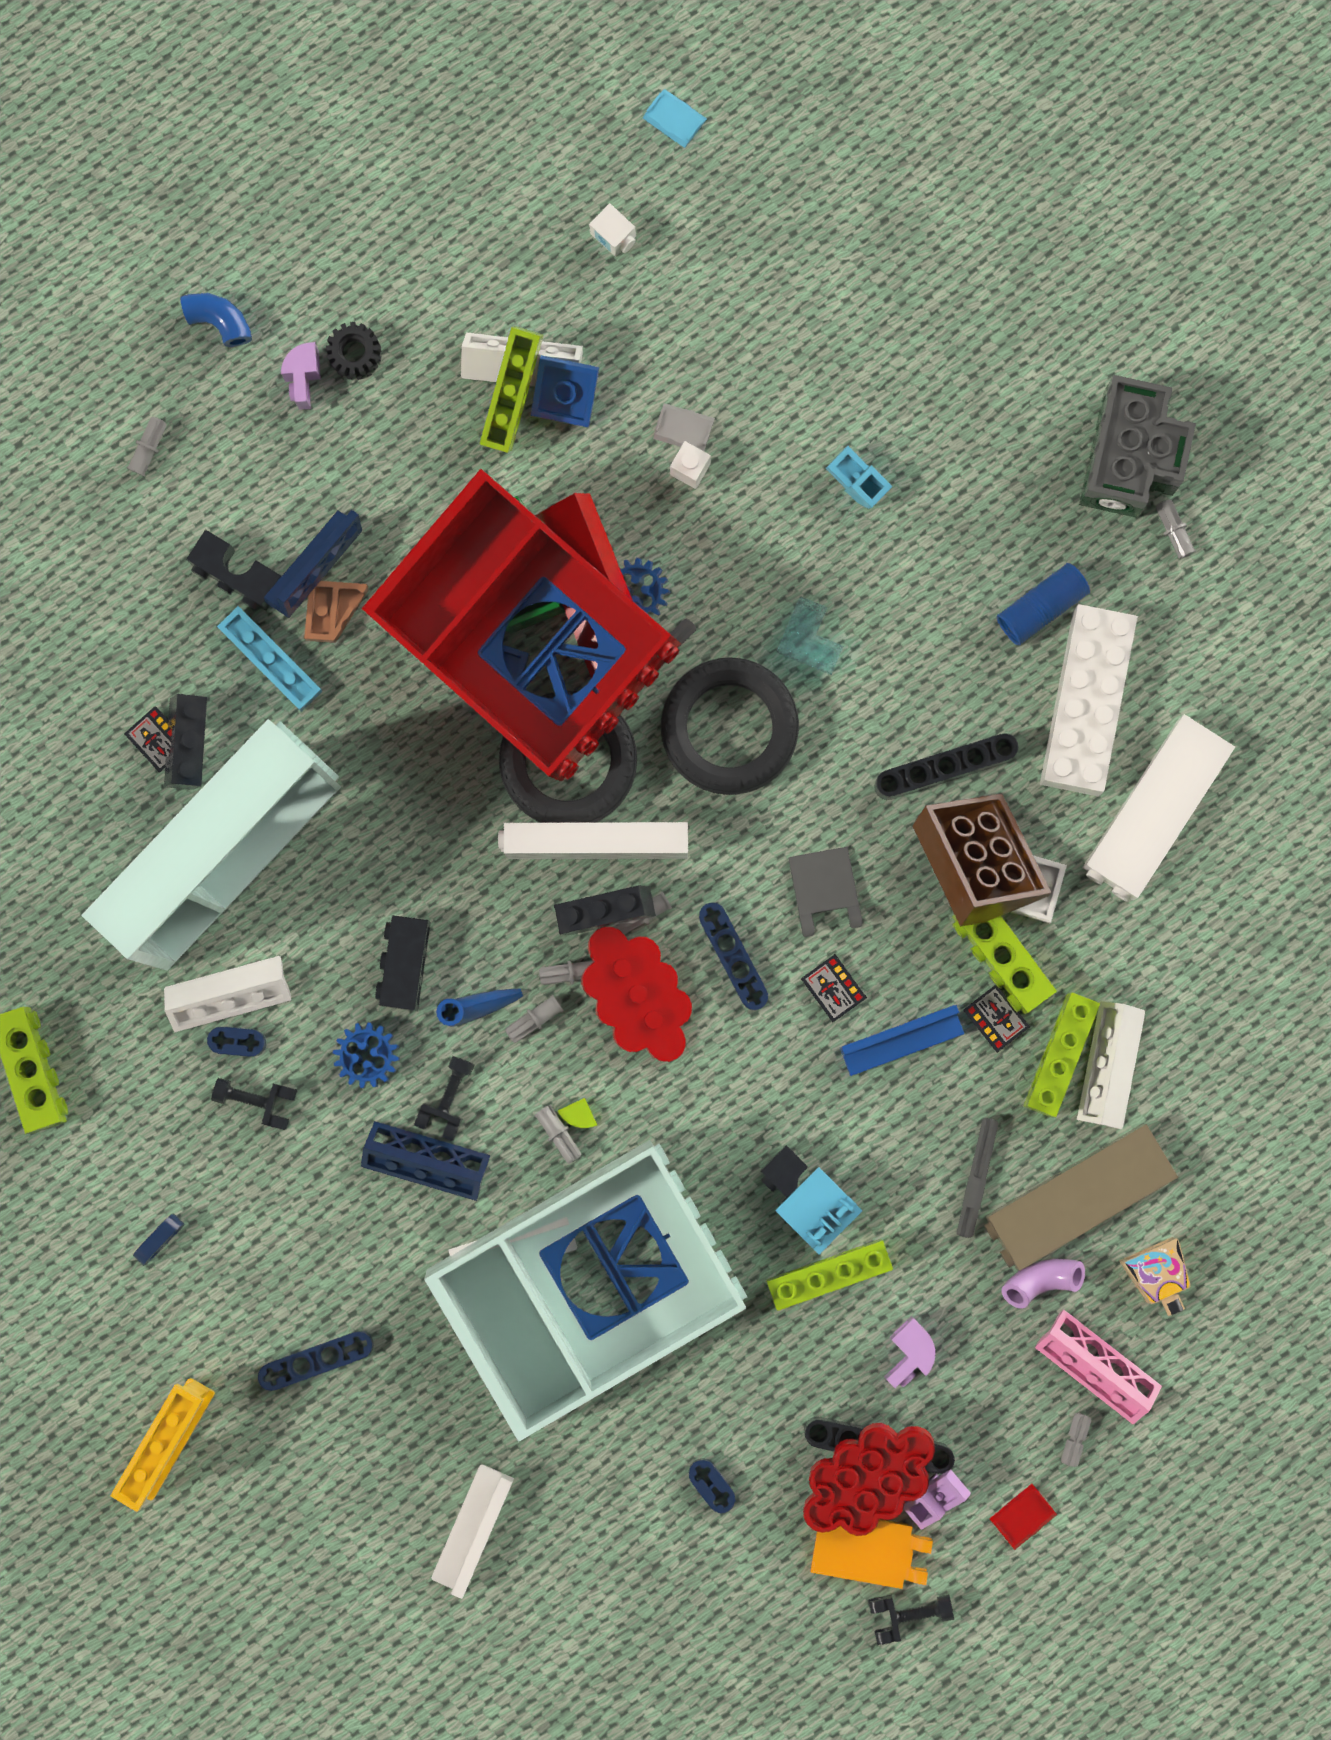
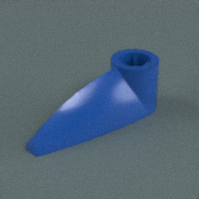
M504 989L472 994L456 999H445L438 1005L436 1013L442 1024L455 1027L500 1010L523 997L521 989ZM453 1004L452 1007L455 1009L458 1007L459 1013L455 1014V1020L450 1021L449 1017L445 1019L444 1013L448 1011L447 1006Z

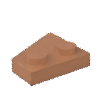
M320 581L308 595L304 639L306 641L336 643L368 592V585Z

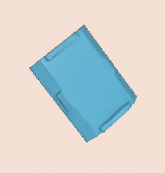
M666 89L659 93L643 116L644 120L684 148L707 120V118Z

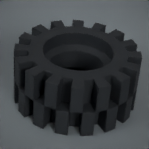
M350 322L348 327L345 323L341 324L342 329L339 331L335 328L332 331L333 337L329 336L327 339L329 345H326L327 357L333 369L340 376H346L349 380H353V377L361 380L365 374L367 377L372 375L371 370L374 369L376 371L378 361L381 362L380 352H382L374 332L370 328L367 329L366 325L360 323V326H357L356 322ZM357 341L365 346V354L358 361H348L343 356V349L349 342Z

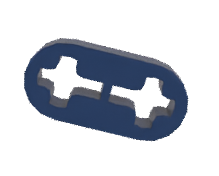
M216 1027L208 1034L207 1044L213 1052L218 1054L255 1057L262 1054L265 1050L266 1038L260 1031L253 1029ZM221 1032H224L226 1038L234 1039V1044H224L223 1049H219V1044L214 1043V1038L220 1037ZM254 1034L255 1040L259 1041L260 1044L259 1047L253 1048V1052H249V1047L239 1045L240 1039L249 1040L251 1035Z
M174 1213L171 1214L139 1246L133 1256L143 1266L147 1265L185 1224Z
M705 1458L695 1460L689 1468L691 1483L712 1510L718 1513L730 1511L735 1503V1493L732 1487L710 1460ZM700 1465L701 1468L708 1466L710 1468L708 1477L712 1481L711 1484L708 1485L703 1478L697 1480L694 1477L697 1474V1466ZM716 1486L721 1493L726 1491L729 1493L727 1505L724 1506L722 1503L716 1505L713 1502L716 1499V1495L712 1491L713 1487Z

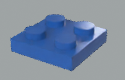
M541 355L531 416L589 427L600 367Z

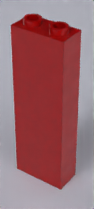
M573 493L535 515L632 600L590 493ZM562 604L569 620L576 610ZM584 620L574 631L578 646L597 649L598 641L594 630L589 622ZM584 659L592 678L597 668V662Z

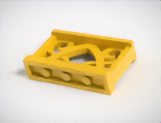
M192 1378L188 1379L184 1386L178 1383L174 1385L110 1496L136 1512L141 1509L146 1499L150 1501L155 1499L215 1395L213 1390Z

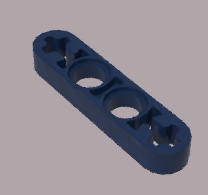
M717 903L705 904L699 912L700 924L742 1004L749 1010L756 1011L763 1008L768 1001L767 990L727 913ZM710 908L713 912L719 911L721 913L717 918L720 926L722 927L726 923L729 929L719 931L714 937L710 933V931L716 930L714 924L711 921L706 922L704 920L707 916L706 910ZM722 935H730L735 940V947L729 952H724L718 947V939ZM738 961L745 962L749 967V974L742 979L736 978L731 971L733 964ZM754 976L757 982L751 983L755 992L761 991L763 993V996L759 998L761 1003L759 1005H755L754 1002L748 1003L746 1000L749 996L747 987L745 986L743 990H740L738 984L746 983Z
M355 1331L269 1362L259 1370L258 1382L265 1390L274 1391L361 1360L372 1352L374 1346L373 1339L365 1331ZM359 1336L361 1341H367V1345L363 1348L364 1353H360L358 1349L347 1353L350 1359H345V1351L339 1342L345 1341V1347L355 1343V1337ZM331 1346L337 1349L339 1358L336 1363L328 1364L323 1360L322 1353L326 1347ZM304 1357L309 1361L310 1369L306 1374L301 1375L295 1372L293 1364L296 1358ZM287 1362V1371L292 1380H287V1374L277 1378L276 1385H273L272 1381L265 1380V1376L269 1374L268 1368H272L273 1372H278L285 1369L282 1363Z

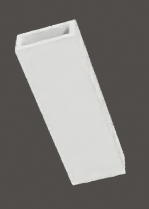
M1185 714L1182 715L1082 867L1088 871L1086 876L1100 885L1103 882L1113 887L1112 893L1124 901H1128L1129 898L1131 900L1137 899L1235 749V746Z
M688 822L504 823V831L498 832V847L508 859H688Z

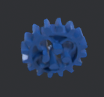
M640 558L635 559L634 565L629 560H624L625 568H620L623 577L631 575V581L639 587L642 586L641 592L652 599V603L648 607H644L643 600L639 599L636 595L632 596L633 602L649 616L652 612L659 616L661 613L658 606H667L668 604L662 599L663 595L670 594L668 589L663 588V585L669 582L668 578H659L663 570L660 567L652 570L653 562L650 560L644 566ZM650 575L653 578L652 584L649 586L643 585L644 578ZM627 585L630 595H632L634 590Z
M368 1022L366 1029H363L357 1023L355 1024V1032L349 1029L344 1030L347 1036L345 1040L337 1038L336 1041L341 1045V1049L333 1050V1054L339 1055L340 1060L334 1062V1066L343 1067L339 1076L345 1077L349 1075L348 1084L354 1085L359 1080L360 1088H366L367 1081H370L372 1087L375 1088L378 1087L377 1079L380 1078L384 1082L389 1080L386 1075L387 1071L396 1072V1069L391 1064L392 1061H400V1057L393 1055V1051L397 1050L399 1045L390 1044L394 1037L393 1034L382 1035L385 1027L379 1026L376 1031H373V1023ZM376 1036L379 1044L370 1050V1054L373 1057H382L385 1064L382 1068H377L374 1062L366 1060L363 1063V1073L358 1075L355 1073L354 1067L362 1062L363 1057L360 1054H351L348 1047L351 1043L355 1042L359 1049L367 1051L370 1047L369 1039Z

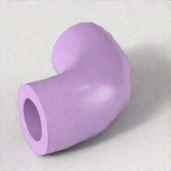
M1054 1258L1035 1262L1016 1272L1008 1279L1002 1287V1295L1012 1306L1025 1308L1037 1295L1046 1291L1058 1289L1077 1292L1085 1279V1267L1082 1262L1069 1259Z

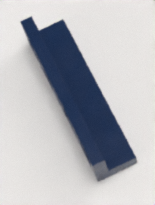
M337 510L265 595V603L290 618L362 532L359 514L351 510L346 516Z
M374 1121L363 1147L361 1167L477 1201L490 1155ZM377 1133L390 1136L393 1142L383 1144L374 1140ZM410 1143L417 1144L422 1150L413 1153L407 1151L405 1145ZM444 1152L451 1159L446 1161L437 1160L433 1154ZM471 1160L481 1163L478 1171L465 1168L463 1162Z

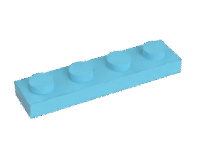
M239 606L217 626L301 712L322 692L312 679Z

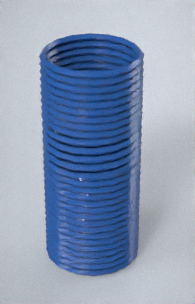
M1066 563V565L1064 564V566L1040 582L1035 588L1033 587L1028 593L1009 605L1004 611L997 614V621L1008 638L1014 644L1020 646L1028 638L1030 639V637L1040 631V629L1042 630L1045 625L1054 621L1059 615L1090 593V587L1081 572L1071 563Z

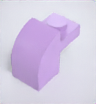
M911 1316L890 1336V1339L906 1355L884 1376L894 1388L899 1384L902 1387L906 1386L915 1377L916 1374L913 1371L917 1367L926 1376L932 1369L935 1361V1347L930 1335Z

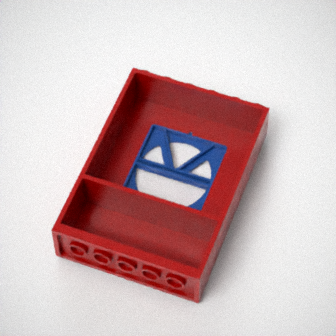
M482 469L476 473L361 608L546 775L561 782L564 778L570 779L579 769L577 763L584 755L588 757L599 746L597 740L604 732L608 734L616 727L619 722L617 717L624 709L630 710L639 699L637 694L644 686L649 687L656 681L659 676L657 671L665 662L669 664L675 659L680 651L678 647L681 645L675 637ZM539 602H556L575 609L576 612L515 681L506 666L503 655L504 635L513 617L527 606ZM587 620L596 635L598 648L592 649L566 644L565 642L580 624ZM555 654L597 662V668L593 677L577 693L573 695L568 694ZM545 665L553 685L555 698L540 697L526 690V687Z

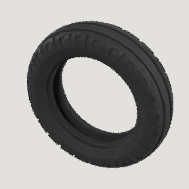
M726 657L713 659L689 670L671 689L661 715L663 746L675 769L693 785L708 792L723 795L748 793L765 786L775 779L790 761L799 734L798 712L788 688L777 675L766 667L742 658ZM733 685L752 691L765 703L772 719V736L766 749L752 762L738 767H722L702 758L692 746L687 732L688 716L695 702L707 691L720 686Z
M567 691V692H568L569 695H573V694L577 693L578 691ZM555 692L540 697L555 698L556 695ZM621 714L617 717L619 722L616 727L608 734L606 732L603 733L611 754L610 767L605 780L593 793L577 800H557L539 791L528 776L526 756L503 736L499 750V769L504 787L517 807L540 823H595L611 814L629 793L637 769L635 740Z

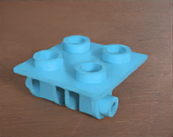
M819 1167L775 1210L819 1255L862 1212L857 1204Z

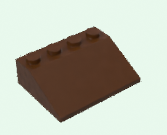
M1002 793L926 805L912 825L960 927L987 922L1046 898L1052 893Z

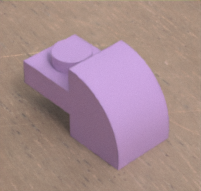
M315 342L304 343L293 348L286 355L281 367V375L285 382H294L289 383L290 400L295 401L299 410L311 409L309 380L321 379L319 350Z
M951 1469L940 1476L936 1473L928 1479L929 1486L927 1492L921 1498L915 1501H905L903 1509L921 1530L940 1520L946 1511L966 1501L971 1494Z

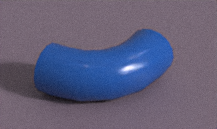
M210 293L187 294L180 297L182 310L188 325L196 323L214 325L219 330L223 344L226 347H235L252 341L251 331L243 313L228 299Z

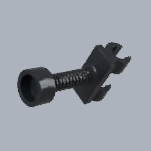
M452 1055L448 1065L452 1070L450 1081H448V1086H446L445 1095H443L441 1103H439L440 1106L435 1108L422 1103L414 1126L426 1130L430 1118L434 1114L448 1120L442 1137L454 1141L463 1119L450 1114L449 1109L452 1106V1101H454L455 1092H457L459 1084H461V1078L467 1075L470 1076L475 1064Z
M218 1078L214 1085L211 1101L224 1104L226 1100L231 1099L263 1108L265 1112L261 1124L286 1130L289 1119L272 1115L277 1097L295 1101L297 1089L273 1083L269 1097H263L257 1094L254 1095V1093H248L247 1091L242 1092V1090L239 1091L236 1088L233 1089L230 1080Z
M892 1594L868 1600L871 1614L888 1610L890 1612L892 1627L874 1631L877 1645L901 1641L898 1625L901 1622H907V1620L910 1622L913 1619L915 1621L916 1619L935 1616L939 1617L942 1622L954 1620L949 1594L937 1597V1601L933 1605L921 1606V1608L915 1607L912 1610L910 1608L909 1610L906 1609V1611L903 1610V1612L902 1610L900 1612L895 1610Z

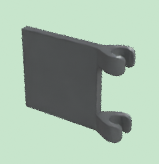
M848 847L788 857L802 935L804 937L814 935L815 927L812 914L847 908L850 927L854 929L862 926V915Z

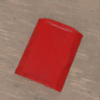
M1031 1483L989 1519L1013 1549L1016 1550L1031 1536L1041 1530L1057 1513Z

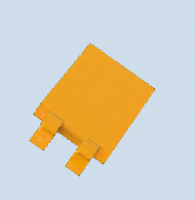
M879 1519L878 1525L873 1532L865 1536L849 1534L841 1526L831 1532H816L810 1572L903 1589L904 1580L926 1585L927 1569L913 1567L911 1562L913 1550L931 1554L933 1540L930 1537L911 1534L912 1525L882 1519Z

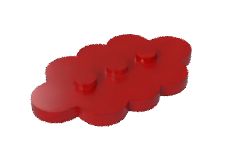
M614 927L597 929L588 941V952L593 963L585 968L581 976V985L584 992L589 997L597 1000L595 1009L597 1018L603 1024L613 1027V1038L620 1049L627 1052H638L646 1048L648 1053L658 1061L670 1062L676 1060L683 1054L686 1047V1038L680 1026L689 1020L692 1013L690 997L684 991L677 989L678 975L676 970L671 965L660 962L661 952L654 940L648 937H635L627 940L626 936Z
M872 1423L861 1431L858 1440L846 1439L841 1441L835 1447L833 1458H823L811 1467L809 1485L813 1493L806 1499L803 1507L806 1524L814 1531L821 1533L831 1532L841 1526L849 1534L865 1536L873 1532L878 1525L879 1519L892 1520L898 1517L903 1511L905 1501H915L927 1492L929 1480L925 1466L933 1459L935 1453L934 1439L931 1433L925 1428L918 1426H909L896 1433L889 1425Z

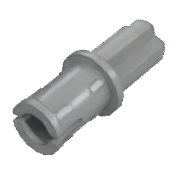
M156 417L150 418L141 440L136 441L138 446L127 469L145 476L154 453L159 451L156 448L167 426L163 420Z
M1169 499L1156 505V510L1166 530L1164 535L1169 536L1178 559L1196 552L1185 529L1187 524L1182 523L1173 501Z
M663 891L652 898L656 916L672 908ZM654 917L632 922L614 923L613 925L623 934H626L645 922L647 925L650 924L649 920Z
M593 960L577 963L567 961V964L541 967L539 969L540 982L542 985L570 982V985L574 984L573 981L581 980L585 968L593 963Z
M552 995L533 1010L527 1009L528 1013L506 1027L505 1031L511 1041L516 1043L535 1029L539 1028L541 1030V1025L564 1010Z
M546 1106L537 1112L534 1116L549 1136L547 1140L554 1142L565 1161L570 1164L580 1158L581 1152L567 1132L569 1127L563 1125L552 1106Z

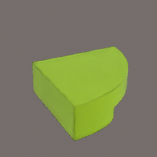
M585 1098L558 1110L562 1119L572 1126L591 1128L598 1125Z

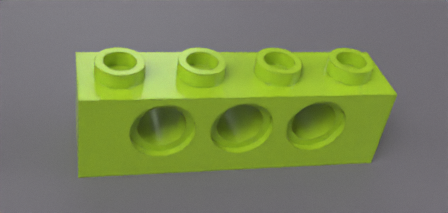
M517 326L511 327L480 445L506 453L512 451L542 344L543 334Z
M955 915L952 916L955 920L952 924L953 928L962 939L967 936L973 945L970 948L971 952L980 963L983 961L987 963L992 970L988 973L990 978L998 988L1002 985L1010 994L1007 1000L1016 1012L1021 1010L1024 1014H1027L1057 992L1002 916L983 922L991 929L989 939H981L976 934V927L980 923L960 927ZM1001 947L1008 951L1009 960L1006 964H1000L995 960L994 952L997 948ZM1016 972H1022L1027 977V985L1023 989L1017 988L1013 984L1012 978Z
M1073 992L1066 994L1024 1102V1107L1051 1118L1057 1117L1100 1003Z
M23 1006L0 1014V1056L25 1134H33L67 1122L65 1115L68 1114V1107L63 1097L59 1098L56 1086L59 1085L58 1075L54 1068L50 1069L47 1057H50V1050L47 1042L44 1039L41 1040L38 1029L41 1028L39 1016L30 1007ZM24 1032L27 1035L28 1042L24 1048L20 1049L16 1044V1039L20 1033ZM30 1061H33L37 1066V1071L30 1078L25 1072V1067ZM39 1090H43L46 1095V1101L42 1106H38L34 1100V1096Z
M878 1239L766 1279L776 1310L779 1311L894 1269L884 1241Z

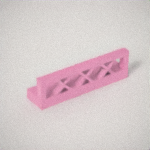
M1064 1309L1057 1316L1051 1329L1035 1346L1038 1351L1132 1424H1135L1150 1411L1162 1387ZM1063 1323L1072 1329L1074 1337H1069L1060 1330ZM1086 1344L1094 1346L1098 1351L1099 1357L1089 1353ZM1111 1363L1121 1367L1124 1376L1116 1374L1112 1369ZM1137 1382H1140L1150 1390L1147 1397L1138 1391Z

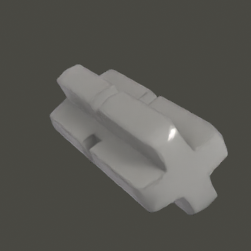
M1074 1414L1068 1434L1071 1437L1070 1440L1067 1439L1061 1462L1071 1467H1077L1084 1447L1082 1441H1086L1091 1424V1418L1085 1414Z

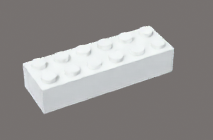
M1080 604L1074 609L1040 785L1094 796H1100L1104 793L1138 616Z

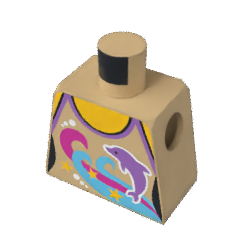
M1168 1238L1119 1260L1147 1303L1154 1304L1161 1301L1168 1316L1185 1309L1178 1293L1191 1286L1177 1238Z

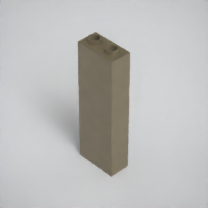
M1140 1124L987 1214L985 1217L988 1223L984 1227L993 1241L998 1239L1004 1250L1000 1251V1254L1009 1268L1014 1266L1016 1270L1021 1271L1179 1177L1147 1124Z

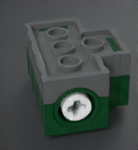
M1117 375L1112 376L1103 393V404L1098 415L1095 429L1097 431L1093 438L1089 456L1090 463L1087 466L1083 484L1084 491L1081 494L1079 505L1137 518L1148 504L1149 491H1158L1170 496L1174 495L1184 481L1196 423L1177 421L1175 418L1166 417L1169 407L1167 404L1171 398L1172 387Z

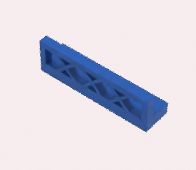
M957 1005L840 1047L850 1076L963 1035L964 1031L957 1015L959 1013Z

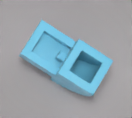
M846 446L826 467L831 475L845 488L844 491L856 502L868 509L872 508L893 487L872 465L868 466L849 446Z

